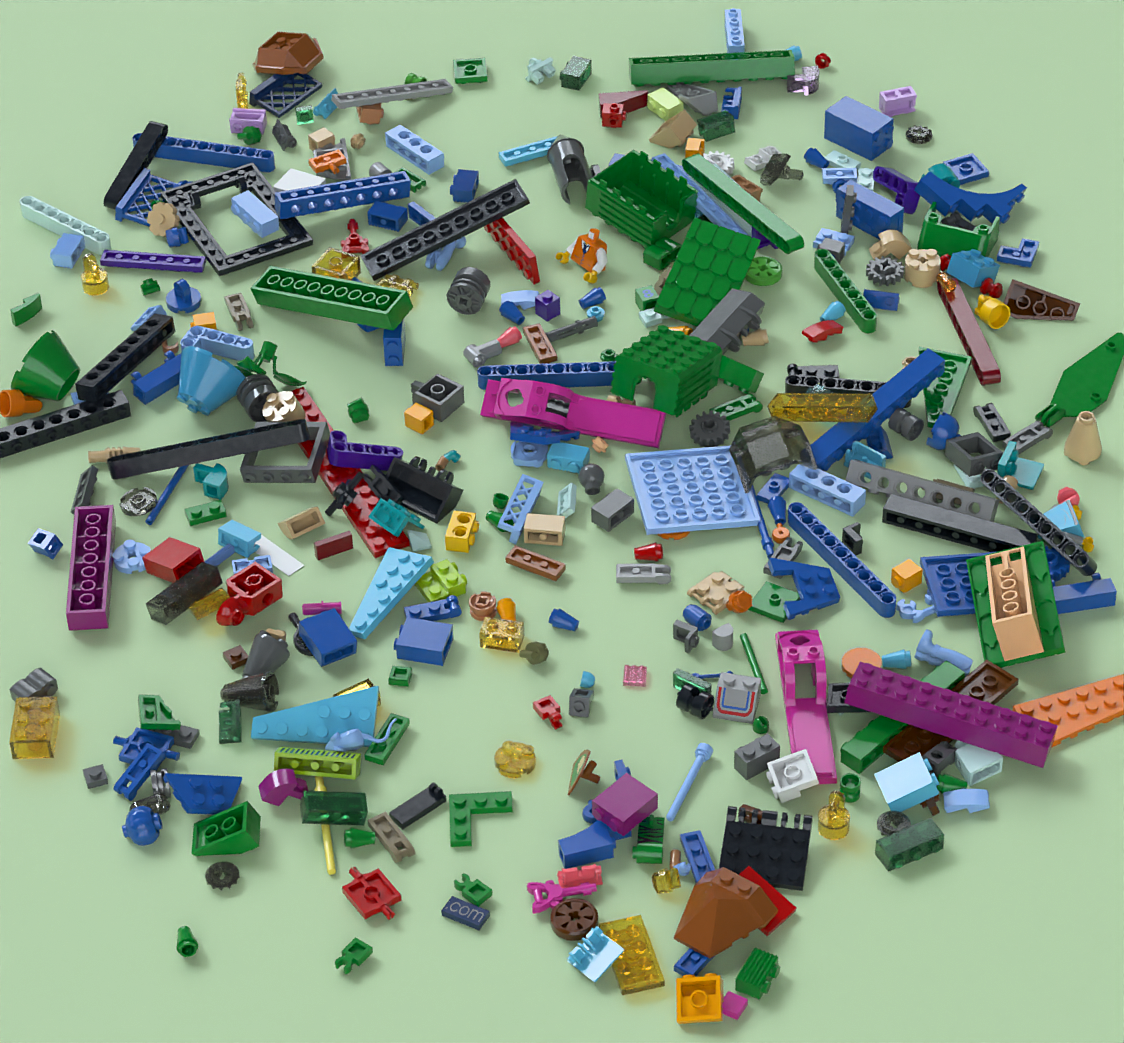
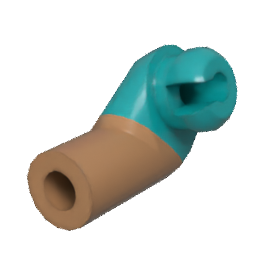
M455 450L449 451L440 457L435 465L436 470L441 471L445 469L450 460L457 463L461 455Z

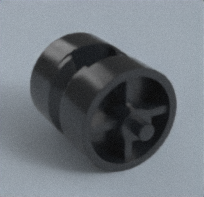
M685 684L680 692L677 693V708L686 712L690 710L692 715L700 719H705L710 711H713L714 696L705 691L700 693L699 688L691 684Z

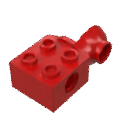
M256 561L226 580L228 599L219 607L216 621L221 626H237L243 621L245 615H256L283 597L282 579Z

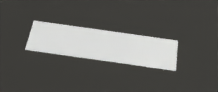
M263 535L254 544L260 545L259 549L255 551L258 555H270L272 565L288 576L304 566Z

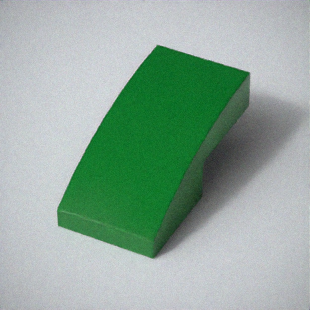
M39 293L24 298L22 305L10 309L12 323L15 326L30 320L42 309Z

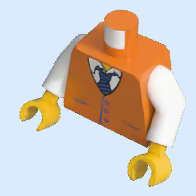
M591 228L589 234L579 236L566 249L565 253L559 252L556 254V259H562L560 261L562 264L568 263L569 256L571 255L573 261L589 271L584 274L583 279L591 284L597 282L596 275L600 274L601 271H605L608 262L606 255L607 244L599 239L600 231L595 228Z

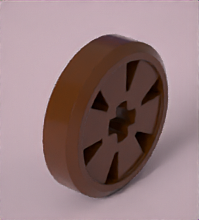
M573 898L558 903L551 912V928L557 936L565 940L579 941L583 937L586 939V935L591 931V928L598 926V912L590 902L583 899Z

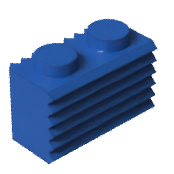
M458 169L457 175L453 177V185L450 186V195H453L454 202L468 203L474 200L479 184V171Z
M375 201L367 212L369 225L372 224V226L391 229V231L399 232L408 220L407 208L386 202Z

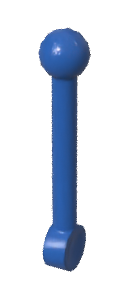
M693 673L691 679L692 681H698L705 678H720L721 673L704 675Z

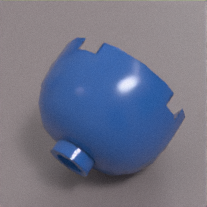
M943 412L931 430L933 437H928L926 445L936 450H945L946 439L961 436L958 434L960 428L957 420Z

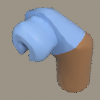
M674 849L670 852V869L679 876H686L689 874L691 866L689 863L685 865L686 862H680L681 852Z

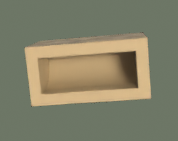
M318 506L308 508L277 524L287 538L294 539L325 524V521Z

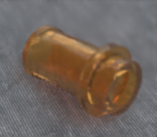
M940 272L937 275V281L941 283L946 292H952L956 289V281L951 279L945 272Z

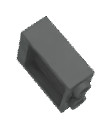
M979 432L946 439L945 457L969 477L982 474L988 469L998 470V463L1003 452ZM976 452H978V453L981 454V455L975 456V457H972L971 455H969V454L976 453Z

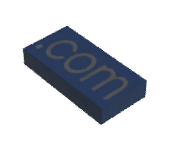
M454 896L449 899L441 910L442 916L476 930H480L490 917V911Z

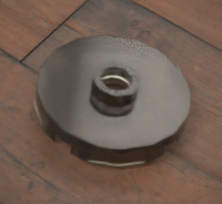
M142 487L143 490L134 488L126 492L120 499L121 511L128 516H140L152 511L158 503L154 490Z

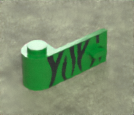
M650 815V817H646L639 823L637 846H633L632 859H636L637 863H663L665 817Z

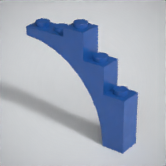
M929 172L919 180L914 191L931 205L933 201L937 202L936 210L944 217L950 212L953 214L957 210L970 222L975 218L979 219L983 215L992 224L996 216L1000 217L999 224H1004L1010 218L1009 213L1015 203H1020L1025 197L1024 192L1027 187L1020 184L1014 189L1001 193H975L952 186L932 172Z
M622 759L614 761L616 781L626 773L631 775L629 767H625ZM597 820L581 832L558 840L559 856L564 869L614 858L615 840L632 837V830L622 836L602 821Z

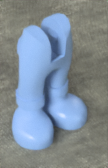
M462 237L444 246L443 250L440 248L428 254L425 267L432 269L436 263V269L442 271L450 261L453 250L465 246L466 238Z
M926 629L917 646L914 658L919 661H926L932 666H940L943 662L948 661L963 670L965 677L969 675L973 660L957 651L943 648L938 644L934 645L932 642L933 633Z

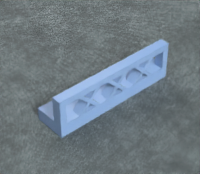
M522 474L497 526L511 532L509 542L514 544L517 543L524 529L527 513L532 512L544 483L525 474ZM523 482H527L534 486L530 488H525ZM524 494L526 500L520 501L517 496ZM518 507L521 512L513 513L511 508ZM512 519L515 525H509L504 523V521Z

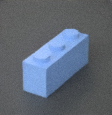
M249 190L231 198L233 214L237 215L244 224H247L261 238L279 230L278 216Z

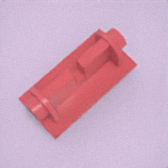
M600 865L583 866L581 870H578L577 867L562 868V871L557 873L559 885L562 889L581 886V883L589 882V884L596 883V886L603 885Z

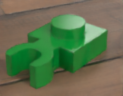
M465 873L462 874V883L454 880L455 889L462 891V897L476 906H480L493 895L491 888L478 879L473 882L470 881V877Z
M355 937L342 950V956L336 959L335 968L338 969L340 966L346 965L344 966V974L350 973L353 964L360 966L373 953L372 947Z

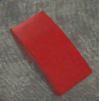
M826 320L807 327L802 331V334L809 341L817 343L818 341H826L828 335L832 336L842 333L843 326L834 320Z

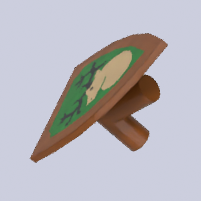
M588 749L584 750L573 764L567 795L571 794L580 777L596 784L599 783L600 776L592 773L597 766L596 762L591 760L587 764L591 751Z

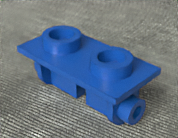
M864 289L863 296L872 308L898 310L899 293Z

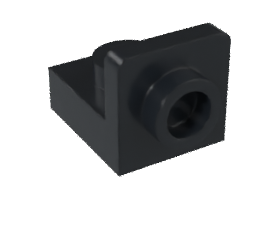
M858 522L843 528L842 543L855 556L862 553L863 539L860 535L861 524Z

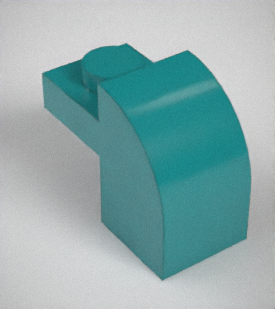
M196 463L193 467L195 482L203 484L204 496L222 500L229 489L225 467L219 463H216L214 467Z

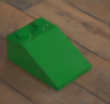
M246 801L194 823L191 854L193 856L242 854L259 847L261 816Z

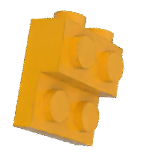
M707 973L702 977L684 975L683 978H676L678 1024L723 1021L722 1002H724L723 979L720 975Z

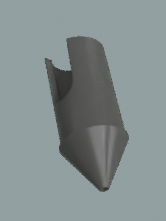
M558 135L548 150L547 159L552 166L563 200L570 204L566 189L568 182H582L587 194V183L593 176L584 155L582 143L576 139Z

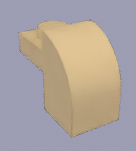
M887 230L878 234L880 240L870 247L869 251L874 261L875 257L881 259L882 256L886 257L890 253L899 260L912 247L908 239L901 232Z

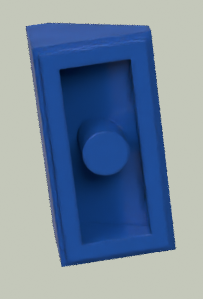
M882 426L874 429L866 438L868 447L885 455L886 459L893 458L886 431Z

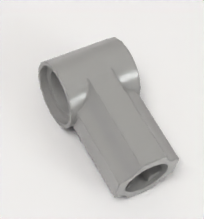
M495 339L480 346L475 344L468 345L464 349L463 355L474 367H480L485 363L486 359L501 354L502 347L500 342Z

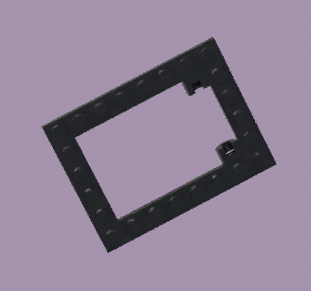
M254 163L160 192L164 203L173 204L177 208L176 215L180 218L179 223L182 227H186L187 234L201 253L206 256L207 261L218 276L313 245L312 237L296 217L279 218V226L287 236L227 256L193 210L201 208V196L235 186L239 188L240 193L247 190L253 191L256 197L278 216L275 211L276 191Z

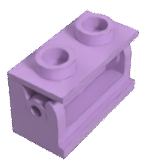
M911 86L882 91L879 96V109L889 117L915 112L914 106L916 105L917 94Z
M233 108L231 118L229 119L231 133H243L245 127L253 126L259 128L263 135L267 125L266 110Z

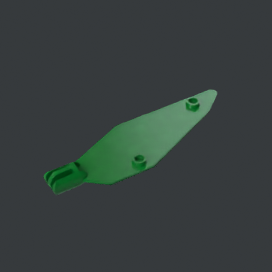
M1116 333L1065 369L1050 405L1036 414V421H1041L1044 426L1050 428L1063 417H1078L1081 412H1092L1106 402L1124 356V334Z

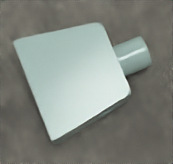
M961 741L955 743V747L958 748L955 751V765L964 780L968 782L969 787L1002 772L1003 757L999 753Z

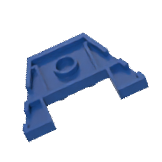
M510 422V440L548 445L560 443V440L571 441V438L577 440L580 437V431L563 429L559 432H554L552 428L541 427L540 430L534 429L533 425Z
M769 558L768 566L772 576L792 575L801 599L800 601H785L783 607L788 620L794 619L799 614H808L810 610L816 608L819 610L839 603L840 595L830 568Z

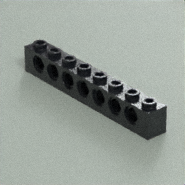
M152 315L75 383L78 399L97 403L176 332L173 316Z
M119 390L106 394L97 403L84 401L0 428V458L130 417L129 401L123 391Z

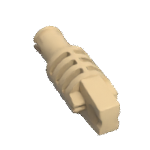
M112 447V449L107 448L103 451H88L89 463L106 462L107 464V459L111 457L138 452L140 448L123 447L121 449V447L115 449V447Z

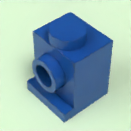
M39 528L28 542L34 552L48 556L52 560L63 546V543L54 533Z

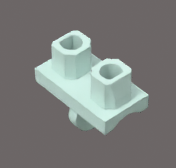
M549 57L542 61L541 59L531 58L527 66L528 76L525 78L527 82L533 80L538 85L544 80L543 74L548 78L553 77L556 72L552 66L553 59Z

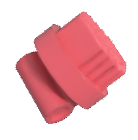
M1065 487L1058 491L1057 501L1059 505L1067 500H1070L1072 506L1079 504V495L1073 488Z

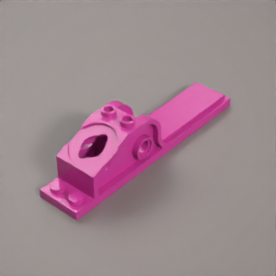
M501 378V381L488 379L480 413L483 417L525 423L538 427H548L560 431L563 429L580 431L582 435L599 436L604 439L658 449L667 414L656 409L585 397L555 384ZM509 392L521 393L524 398L523 403L511 407L507 400ZM556 399L570 403L567 418L555 413L546 412L548 400Z
M800 630L775 633L791 754L806 749L819 784H837L835 760L826 710V665L818 630ZM811 663L815 698L795 699L794 664Z

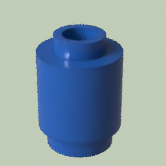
M690 604L683 611L685 621L690 625L698 627L699 631H703L711 625V615L698 605Z

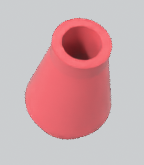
M514 326L509 327L497 340L500 342V346L504 348L519 343L522 335L518 328Z

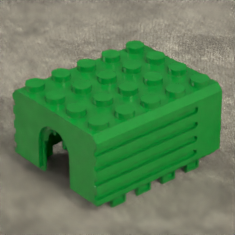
M633 149L588 180L585 208L591 211L593 216L602 218L607 225L614 226L619 233L626 234L633 242L640 243L646 249L651 245H655V242L662 237L671 238L692 223L696 212L698 190L687 184L688 180L682 176L676 177L674 171L667 167L666 170L662 168L661 163L656 159L653 161L648 159V154L641 151L639 153Z
M659 325L657 330L650 331L648 336L641 337L639 342H633L630 348H624L623 352L615 357L614 361L616 363L613 367L615 371L612 374L614 379L611 381L612 388L610 392L633 401L636 385L642 382V378H649L650 381H653L656 390L653 409L672 416L675 415L677 418L682 414L683 409L684 411L690 409L691 403L693 405L697 404L700 397L704 399L707 397L708 391L717 386L723 351L714 342H706L699 337H691L685 335L682 331H674L668 329L667 326Z

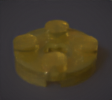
M505 741L494 756L495 767L499 769L501 775L508 778H520L521 774L526 772L528 775L536 766L534 748L524 743Z

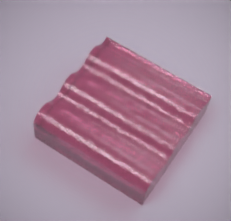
M625 665L623 686L646 687L647 667L643 665Z

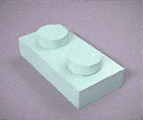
M859 168L857 183L874 192V169Z

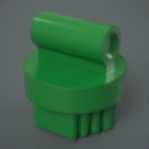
M253 126L245 127L243 133H238L237 138L243 140L246 145L260 143L262 137L260 129Z
M362 397L347 404L348 414L353 423L369 419V408Z

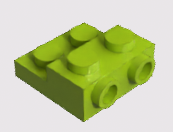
M448 559L432 564L430 571L424 573L414 585L427 602L447 599L451 595L458 597L465 594L467 579L463 573H458V567L455 562L450 563Z

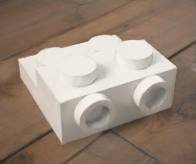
M806 749L767 763L769 771L766 772L769 783L775 784L771 788L775 799L780 798L781 803L800 797L801 790L819 784Z

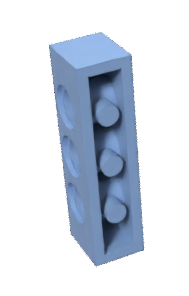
M725 9L727 53L744 52L741 9Z
M398 125L385 132L386 147L428 175L444 167V153L409 129Z
M801 461L789 473L790 489L852 517L865 505V489Z

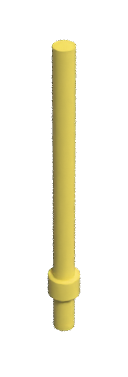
M315 776L316 788L314 792L315 798L318 799L327 873L333 875L336 873L326 802L328 796L327 788L324 786L323 777Z

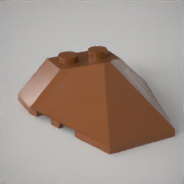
M725 867L706 872L694 885L675 932L674 940L710 959L731 947L732 943L741 937L743 939L748 937L749 933L753 930L764 928L778 913V909L759 885Z

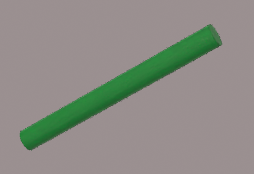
M742 633L740 639L754 677L761 678V694H766L768 689L748 635Z

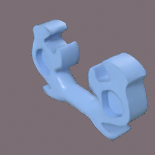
M928 589L924 600L928 605L932 606L923 610H916V603L910 600V604H905V599L898 601L896 606L900 617L908 620L913 619V623H918L925 617L936 613Z

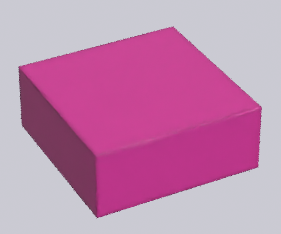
M728 991L724 996V1002H722V1014L738 1020L748 1005V999Z

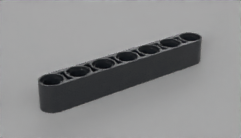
M154 121L148 123L107 191L103 202L104 207L116 209V206L142 170L149 167L167 136V124Z
M789 375L785 379V396L796 400L860 405L887 382ZM912 399L909 400L903 408L910 407Z

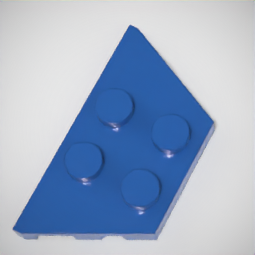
M165 773L163 781L171 785L174 790L173 795L181 802L187 814L215 815L231 808L242 777Z

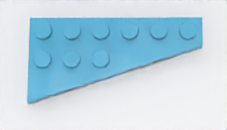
M391 547L387 549L349 627L354 637L366 639L434 563L431 556Z
M379 686L253 717L251 738L257 740L328 744L335 733L342 734L352 729H359L362 733L374 737ZM364 739L363 747H369L373 741Z

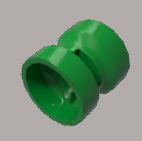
M847 773L840 778L839 796L843 801L852 803L860 798V777L854 773Z

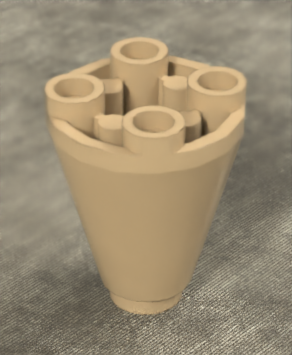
M1083 411L1077 417L1066 439L1064 455L1079 462L1081 465H1088L1099 458L1102 452V445L1094 414L1089 411Z

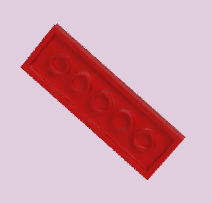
M503 217L484 226L485 231L492 235L494 242H498L502 251H506L509 259L515 262L518 270L523 271L526 279H530L534 285L539 283L540 278L536 255Z

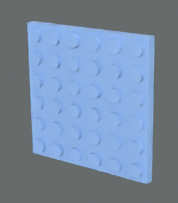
M736 445L625 454L626 465L647 535L758 526L760 517Z

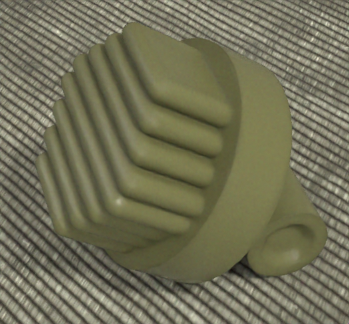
M530 642L526 645L525 650L519 652L521 658H526L530 664L535 665L546 661L549 650L546 648L545 643Z

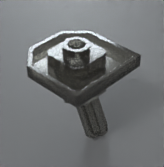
M773 154L761 174L760 183L771 185L777 179L802 180L804 174L802 170L790 169L786 165L791 157L790 155Z

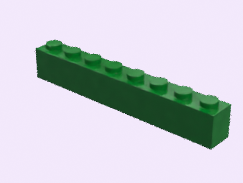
M945 661L940 666H936L933 672L927 677H923L921 681L951 690L965 678V672ZM880 715L875 720H871L862 731H858L849 742H845L840 749V762L861 774L884 754L883 746L909 724Z

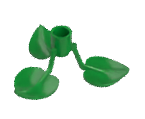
M269 341L263 342L261 351L254 362L247 356L243 360L238 361L237 366H234L247 378L253 375L251 372L266 375L267 372L260 368L262 361L270 363L273 360V378L288 386H302L307 382H301L292 376L277 372V356H275V352L278 346Z

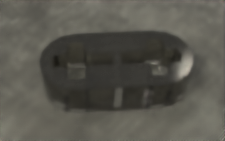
M156 794L134 802L129 810L131 811L138 806H146L151 808L154 813L158 812L161 815L169 810L170 803L165 794Z

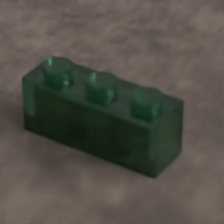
M303 790L300 802L302 824L365 825L368 814L365 793Z
M929 818L876 840L875 855L889 872L942 850L944 846V833Z

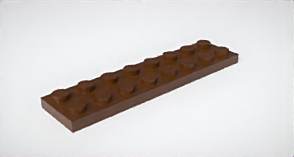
M985 660L954 686L951 691L995 705L1018 685L1019 679L992 662ZM908 725L883 746V753L897 762L919 752L923 758V755L943 741L950 743L954 739Z

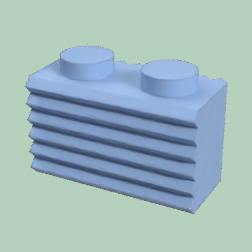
M63 233L62 237L58 239L57 245L50 253L53 265L72 269L85 249L84 236Z

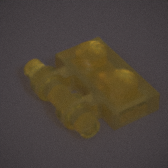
M238 73L236 97L238 108L248 109L247 81L244 78V73Z
M386 274L385 279L382 278L376 284L378 286L405 290L409 297L413 294V289L417 290L419 287V283L414 282L412 279H402L399 275Z

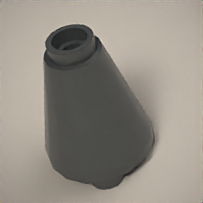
M264 630L256 634L242 674L241 681L249 688H255L283 665L290 656L287 642L271 637Z

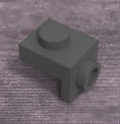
M676 620L673 624V639L685 643L686 653H689L693 647L696 648L699 643L698 627Z

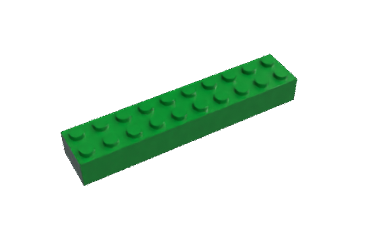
M792 50L629 58V77L631 85L636 87H642L644 84L659 86L660 83L676 85L677 82L692 84L694 81L709 83V81L716 80V82L722 83L726 82V80L740 82L742 79L757 81L758 78H765V80H774L775 77L790 79L792 76H795V57Z
M270 266L250 288L259 305L393 331L413 308L409 295L405 290Z

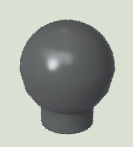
M586 464L580 469L578 478L580 484L585 488L586 494L596 495L600 492V486L604 482L605 475L602 468L597 464Z

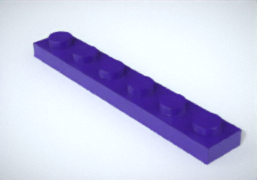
M104 250L100 264L101 266L203 273L206 256Z

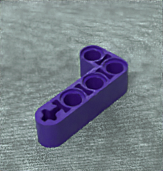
M881 166L875 167L873 179L897 193L894 203L904 207L905 214H914L920 199V195L914 191L918 182L894 169Z
M338 430L330 433L327 447L328 461L333 466L370 469L372 465H375L382 471H388L393 458L402 459L404 453L401 448L395 446L347 442L346 434Z

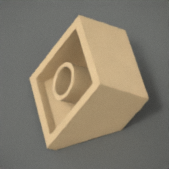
M684 109L665 121L651 136L649 141L671 149L677 145L680 147L687 141L685 138L694 133L693 129L697 124Z

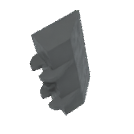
M731 289L689 336H696L703 341L716 343L717 346L721 347L722 355L729 349L733 352H738L740 350L739 347L742 345L739 337L741 335L747 337L749 334L747 331L748 327L753 330L760 328L759 325L762 323L759 315L762 313L765 303L751 292Z

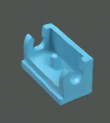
M858 441L853 442L852 451L846 450L844 466L848 468L850 461L855 459L886 467L885 455ZM865 473L864 476L871 480L870 473Z
M231 520L218 528V544L223 547L231 544L234 546L236 553L246 558H249L260 547V545L254 544L261 539V533L241 523Z

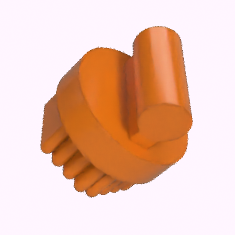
M745 591L733 592L729 596L726 607L729 611L732 610L735 613L746 612L752 606V596Z

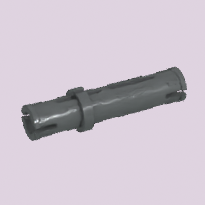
M592 316L581 321L576 320L573 324L546 332L545 334L551 343L576 333L582 334L585 330L597 327L598 322L596 317Z

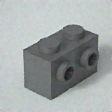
M615 489L593 505L591 508V521L607 532L611 531L634 513V498L619 489Z
M768 733L756 738L749 744L741 746L734 751V769L747 781L769 769L768 762L780 758V745Z

